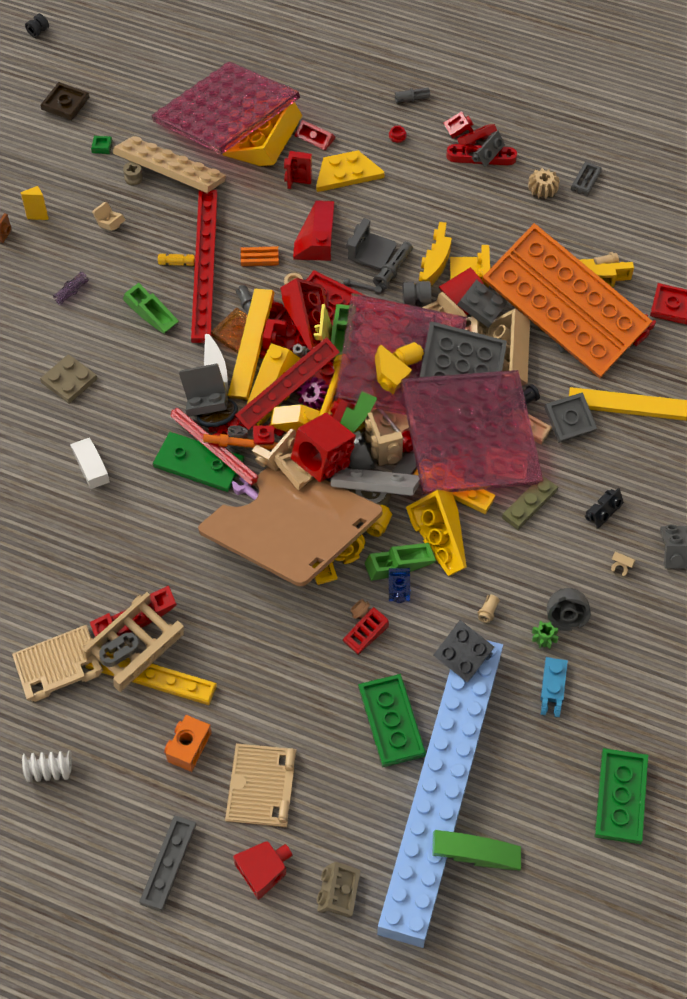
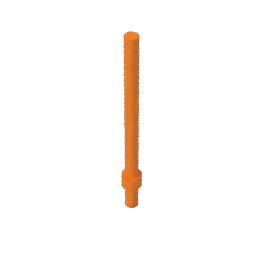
M203 434V442L215 443L223 447L232 445L254 448L256 446L254 440L229 437L227 434H220V436ZM274 442L273 445L259 446L266 450H273L278 443Z

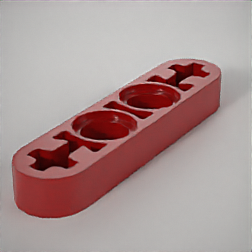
M452 144L447 147L446 158L454 163L483 164L482 162H474L472 160L473 156L468 155L470 152H477L482 146ZM503 147L489 164L513 165L517 160V151L511 147Z

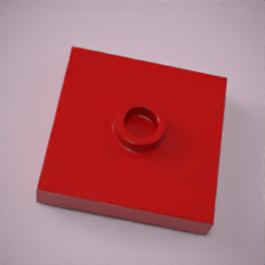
M658 283L650 316L687 325V289Z

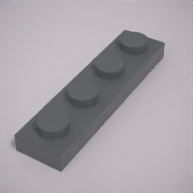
M174 815L139 901L140 905L163 912L195 831L196 822Z

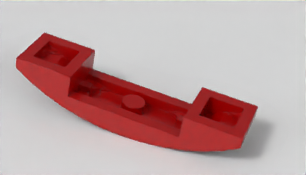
M169 585L150 594V604L148 606L160 617L167 614L177 605ZM126 610L113 616L108 613L91 621L90 625L95 637ZM142 611L132 619L141 628L152 623ZM125 625L116 634L121 636L132 631Z

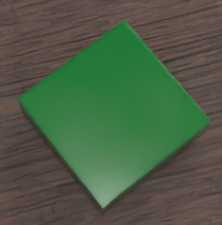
M94 135L91 147L92 153L110 154L113 142L112 137Z

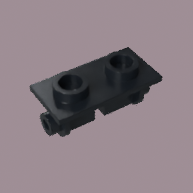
M620 488L616 491L613 489L607 490L598 500V504H594L586 511V520L589 522L595 521L596 529H599L607 522L612 514L624 503Z

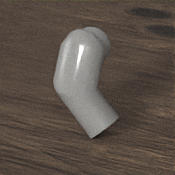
M300 344L293 346V353L300 358L310 351L306 346H301Z

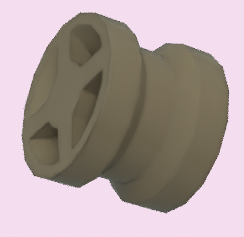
M134 162L124 165L125 182L129 185L140 184L143 180L141 166Z

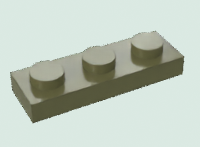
M542 475L502 514V519L519 530L557 492L558 486Z

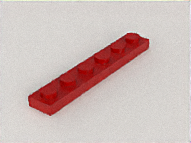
M326 337L237 412L235 417L247 430L251 429L340 352Z

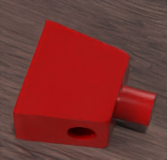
M265 841L235 854L233 860L236 868L259 900L286 875V867L283 862L292 857L293 854L286 844L274 850L271 844Z

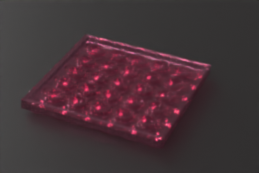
M229 61L218 70L210 73L205 79L197 82L192 88L184 91L179 97L171 100L166 106L158 109L151 116L153 122L219 154H223L298 100L300 94L297 90Z
M352 293L335 401L341 398L356 405L361 391L377 397L373 406L375 409L444 423L447 422L450 416H455V403L416 394L422 360L408 366L412 369L409 378L392 394L384 390L377 381L375 354L380 345L393 354V352H396V349L413 342L420 345L424 352L431 321L465 330L467 317Z
M518 370L401 379L400 385L422 495L430 494L436 490L459 492L535 485L543 482Z

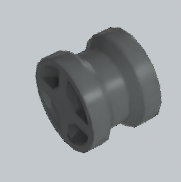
M230 426L227 433L229 437L245 439L248 430L242 426ZM228 445V447L233 448V449H243V448H245V447H241V446Z

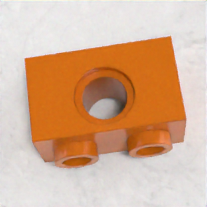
M185 715L183 721L177 723L175 728L176 734L173 740L167 742L164 752L167 762L192 772L212 732L210 724ZM184 740L192 741L189 745L181 744Z

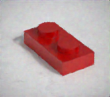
M488 124L458 137L457 140L459 144L474 145L477 143L476 140L480 138L482 140L487 139L497 129L495 124Z

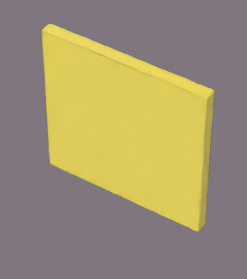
M322 304L320 324L314 326L316 332L319 333H314L315 340L320 341L327 337L331 341L333 327L326 306Z

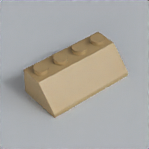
M513 309L497 317L489 328L485 326V335L507 341L499 390H514L528 384L530 320L518 310Z

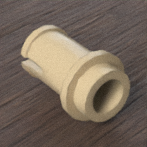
M610 252L609 255L594 257L595 265L619 263V257L617 253Z
M487 595L482 609L478 611V619L480 621L490 623L494 619L495 609L500 602L498 597Z

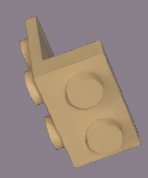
M372 412L368 413L367 419L364 420L366 428L364 437L366 443L370 442L372 459H376L378 466L397 463L402 459L403 436L401 431L381 436Z

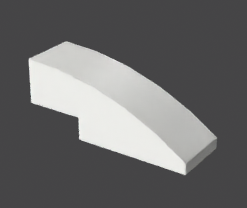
M205 334L204 366L216 363L219 365L228 394V376L224 358L216 342L209 334Z
M90 438L70 444L90 489L110 482L105 466Z

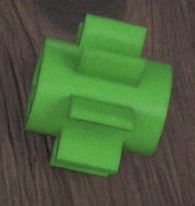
M540 621L538 628L533 627L532 633L534 636L532 642H537L539 648L548 647L551 649L552 642H558L559 637L556 635L558 628H554L551 622L543 623Z

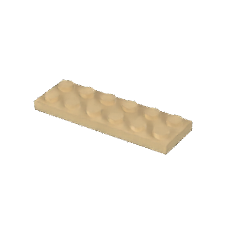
M133 136L114 146L113 154L206 193L225 182L226 175L220 173L217 169L208 168L200 162L189 160L186 156H179L171 150L157 147L156 144L145 142L140 137Z

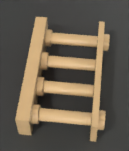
M148 592L143 596H137L125 612L94 639L90 638L83 645V658L87 660L94 654L100 660V647L108 640L113 641L119 637L116 633L125 625L147 645V649L141 654L135 652L128 657L130 664L127 667L120 668L118 665L107 667L114 674V687L119 692L127 687L184 635V626L179 621L173 625H168L148 606L150 604V594ZM142 611L163 631L162 635L158 639H152L132 619Z

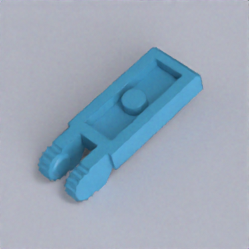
M549 657L545 659L540 699L542 701L541 715H546L548 711L547 703L554 702L556 703L554 717H560L568 660Z

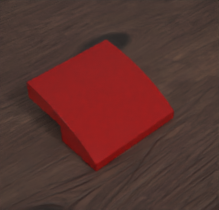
M470 267L439 286V289L457 305L476 280L482 284L484 283Z

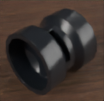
M38 13L34 16L33 20L25 23V28L32 37L36 38L41 34V31L49 28V22L42 14Z

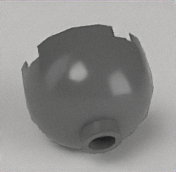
M359 430L354 432L356 438L348 467L358 470H372L376 468L362 434Z
M560 589L549 598L547 603L548 619L551 625L558 628V630L572 631L571 627L576 626L581 628L591 617L588 599L577 589Z

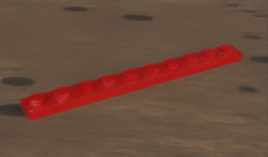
M199 190L191 343H205V334L211 336L217 190H211L208 193Z

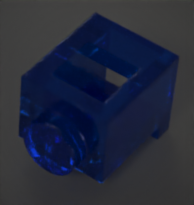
M389 568V601L396 603L410 601V568Z

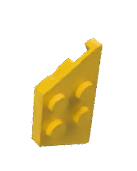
M359 150L323 157L316 191L321 192L382 179L385 177V173Z

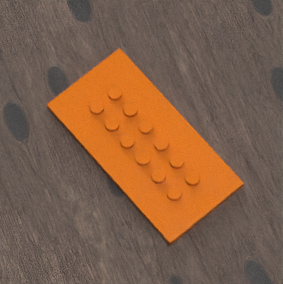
M535 223L482 278L483 281L599 379L652 324V320Z

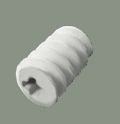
M59 751L57 758L54 757L53 752H50L47 759L43 752L40 753L39 759H36L35 754L31 753L30 760H27L26 755L23 754L22 768L26 781L32 782L33 776L37 782L41 781L42 776L46 781H50L52 775L55 780H59L61 774L64 780H67L72 769L71 751H68L66 757L63 756L62 751Z

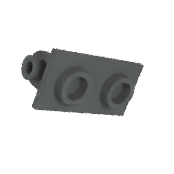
M499 130L493 135L488 136L482 148L473 153L472 160L474 162H482L483 166L486 167L505 146Z

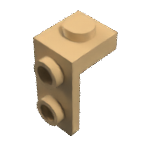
M290 429L271 452L256 445L252 449L256 456L255 461L262 467L267 466L277 471L279 468L276 464L277 457L292 453L296 431Z

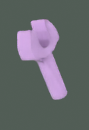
M240 477V481L244 483L242 486L232 481L235 494L246 493L253 500L258 497L259 493L243 478Z

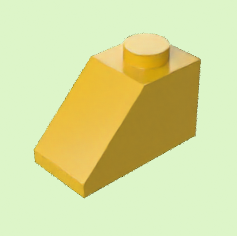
M382 345L378 347L375 354L377 381L384 390L394 394L407 381L412 369Z
M304 405L275 407L270 425H274V428L286 432L294 429L297 433V429L300 426L317 418L320 411Z

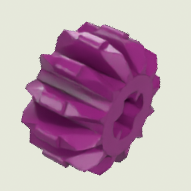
M312 377L311 380L308 379L305 385L302 384L300 386L302 390L297 392V395L301 396L298 399L299 403L312 409L318 408L321 410L329 385L325 384V380L318 379L317 377Z

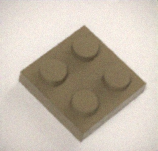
M68 354L43 375L40 380L42 384L70 404L97 380V375Z

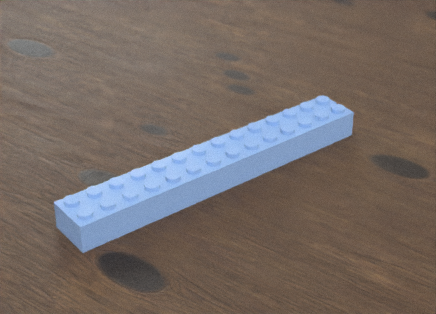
M488 641L495 647L492 650L493 655L489 660L485 659L468 683L450 669L377 930V935L424 948L447 857L432 856L434 830L455 831L500 662L503 644Z

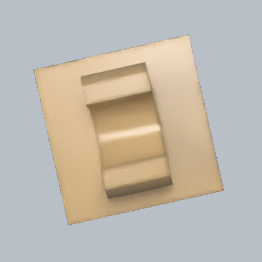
M615 552L612 560L617 562L612 565L611 570L615 572L616 567L621 565L624 568L622 575L626 576L628 573L627 566L633 568L636 560Z

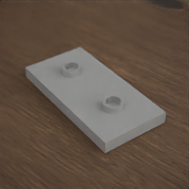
M352 468L338 471L331 479L332 487L410 496L415 493L422 483V476Z

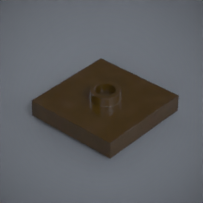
M58 82L41 103L40 107L41 110L72 121L90 96L88 92Z

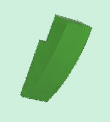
M137 283L124 293L123 300L130 308L160 332L165 334L179 322L153 293L150 295L140 283Z
M336 304L335 318L333 320L331 342L340 352L338 355H345L348 358L353 338L356 306Z
M361 391L354 409L346 407L340 423L353 433L366 419L377 397Z
M422 543L391 547L389 552L369 554L364 564L371 581L412 572L435 563L436 559L430 544Z

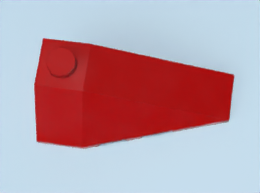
M295 278L280 287L282 301L308 349L311 351L321 342L320 340H315L314 333L319 332H316L314 326L320 324L322 304H325L327 308L323 285Z

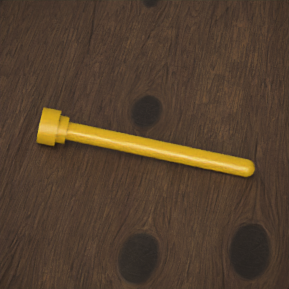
M337 355L334 359L333 367L335 371L319 416L329 412L341 375L349 368L350 359L345 355Z

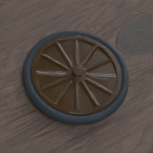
M228 399L226 410L197 415V420L200 424L207 427L224 425L235 417V414L238 412V406L233 400Z

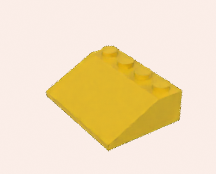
M293 99L250 104L221 153L223 156L257 166L274 165L303 115Z

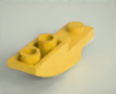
M439 222L438 229H434L433 240H436V244L432 243L431 250H427L426 257H422L421 268L424 269V272H420L419 281H430L431 286L443 273L450 256L452 238L445 237L446 222Z
M594 259L580 260L611 287H614L615 281L632 279L634 271L633 262L595 265Z

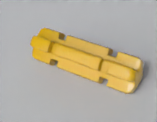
M160 253L158 254V264L166 265V263H169V265L184 266L186 264V266H193L195 264V256L193 254H187L186 256L184 254H169V256H166V254Z

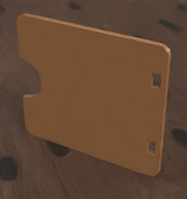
M267 467L258 475V481L253 484L258 488L259 495L252 503L240 507H231L223 504L198 526L200 535L296 586H305L382 516L383 512L380 505L344 488L332 487L331 482L327 480L319 482L313 478L298 490L280 468L275 471ZM360 522H363L364 524L359 529L355 527ZM317 561L321 562L316 568L312 567Z

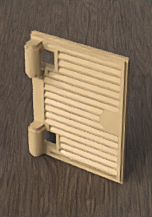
M87 625L12 653L27 701L36 702L49 697L51 692L80 680L87 682L100 677L99 675H101L103 669L99 659L94 654L87 660L83 658V645L91 638ZM92 663L94 669L84 673L81 666ZM42 683L43 690L33 693L31 686Z
M236 743L225 817L226 822L287 827L297 749ZM280 756L286 757L285 766L279 765ZM273 808H280L278 818L272 817Z

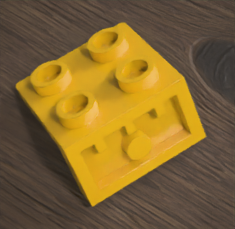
M482 245L481 253H477V257H450V280L470 267L482 280L483 276L490 270L489 245ZM482 280V282L485 284V286H486L487 288H489V285H488L485 281Z

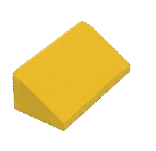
M38 186L20 192L27 219H49L44 196Z

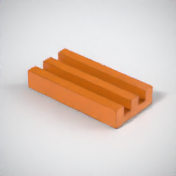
M278 246L241 247V266L279 265Z

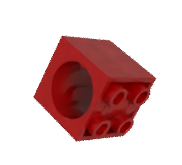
M326 412L297 429L291 460L321 482L349 466L356 435Z

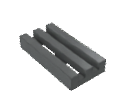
M585 162L571 186V191L576 189L578 190L577 193L581 194L584 192V195L588 197L601 173L602 167ZM587 167L590 168L582 184L578 185ZM596 170V172L594 173V175H593L591 181L589 182V184H588V186H587V188H586L585 185L587 184V182H588L589 178L591 177L593 171Z

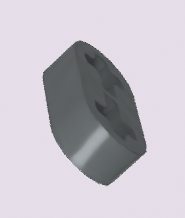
M125 633L104 645L99 652L100 662L106 667H113L133 655L138 650L137 636L132 633ZM124 641L132 642V647L125 646ZM106 652L113 654V659L105 658Z

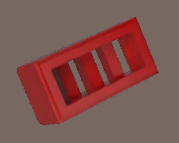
M373 607L343 638V642L359 655L389 628V620ZM369 625L373 631H370L366 626ZM362 631L368 637L365 638L359 632ZM354 636L362 642L360 645L352 639Z

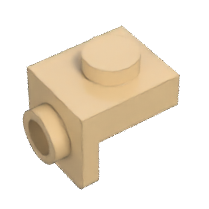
M107 202L102 203L92 211L99 227L104 229L116 230L125 221L123 214L112 211Z

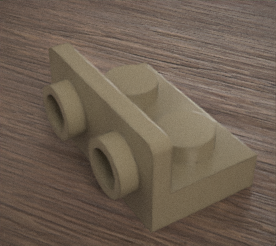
M339 862L326 866L321 874L323 882L317 896V911L321 913L330 911L345 917H351L353 915L361 870Z

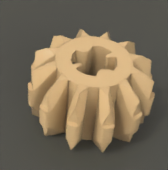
M541 168L540 171L535 170L530 175L528 188L532 195L538 196V199L540 197L547 199L548 196L553 197L557 193L560 180L556 172H550V168L547 171Z

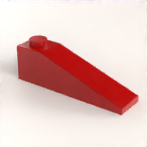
M315 201L294 242L293 260L331 261L334 201Z

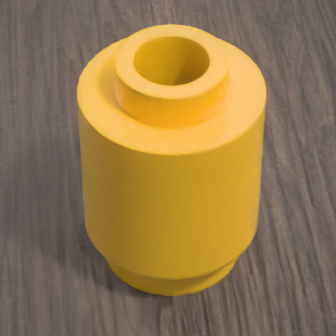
M413 342L396 349L393 355L405 365L410 366L421 361L424 352L420 345Z
M380 505L383 512L382 516L366 530L372 536L380 537L385 533L391 520L392 513L385 505Z

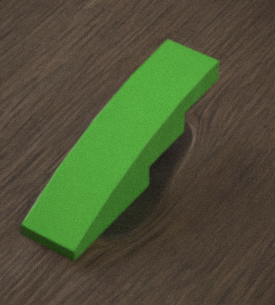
M434 830L432 856L453 858V861L474 863V866L521 870V846L457 832Z

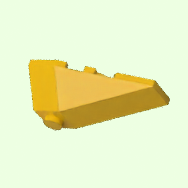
M271 343L261 364L247 404L301 358L291 350ZM273 410L254 426H262L272 416Z
M436 490L408 505L406 509L415 531H419L424 538V543L430 544L435 554L434 557L446 574L451 576L467 568L459 512L452 491Z

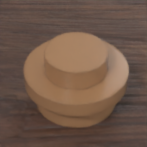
M363 599L359 600L350 609V612L353 614L352 617L354 619L358 617L362 619L370 611L368 608L370 603L368 601L365 602Z

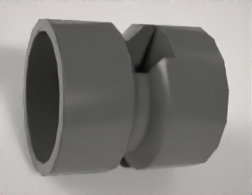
M419 281L418 284L403 282V307H414L416 304H419V306L431 304L430 281Z

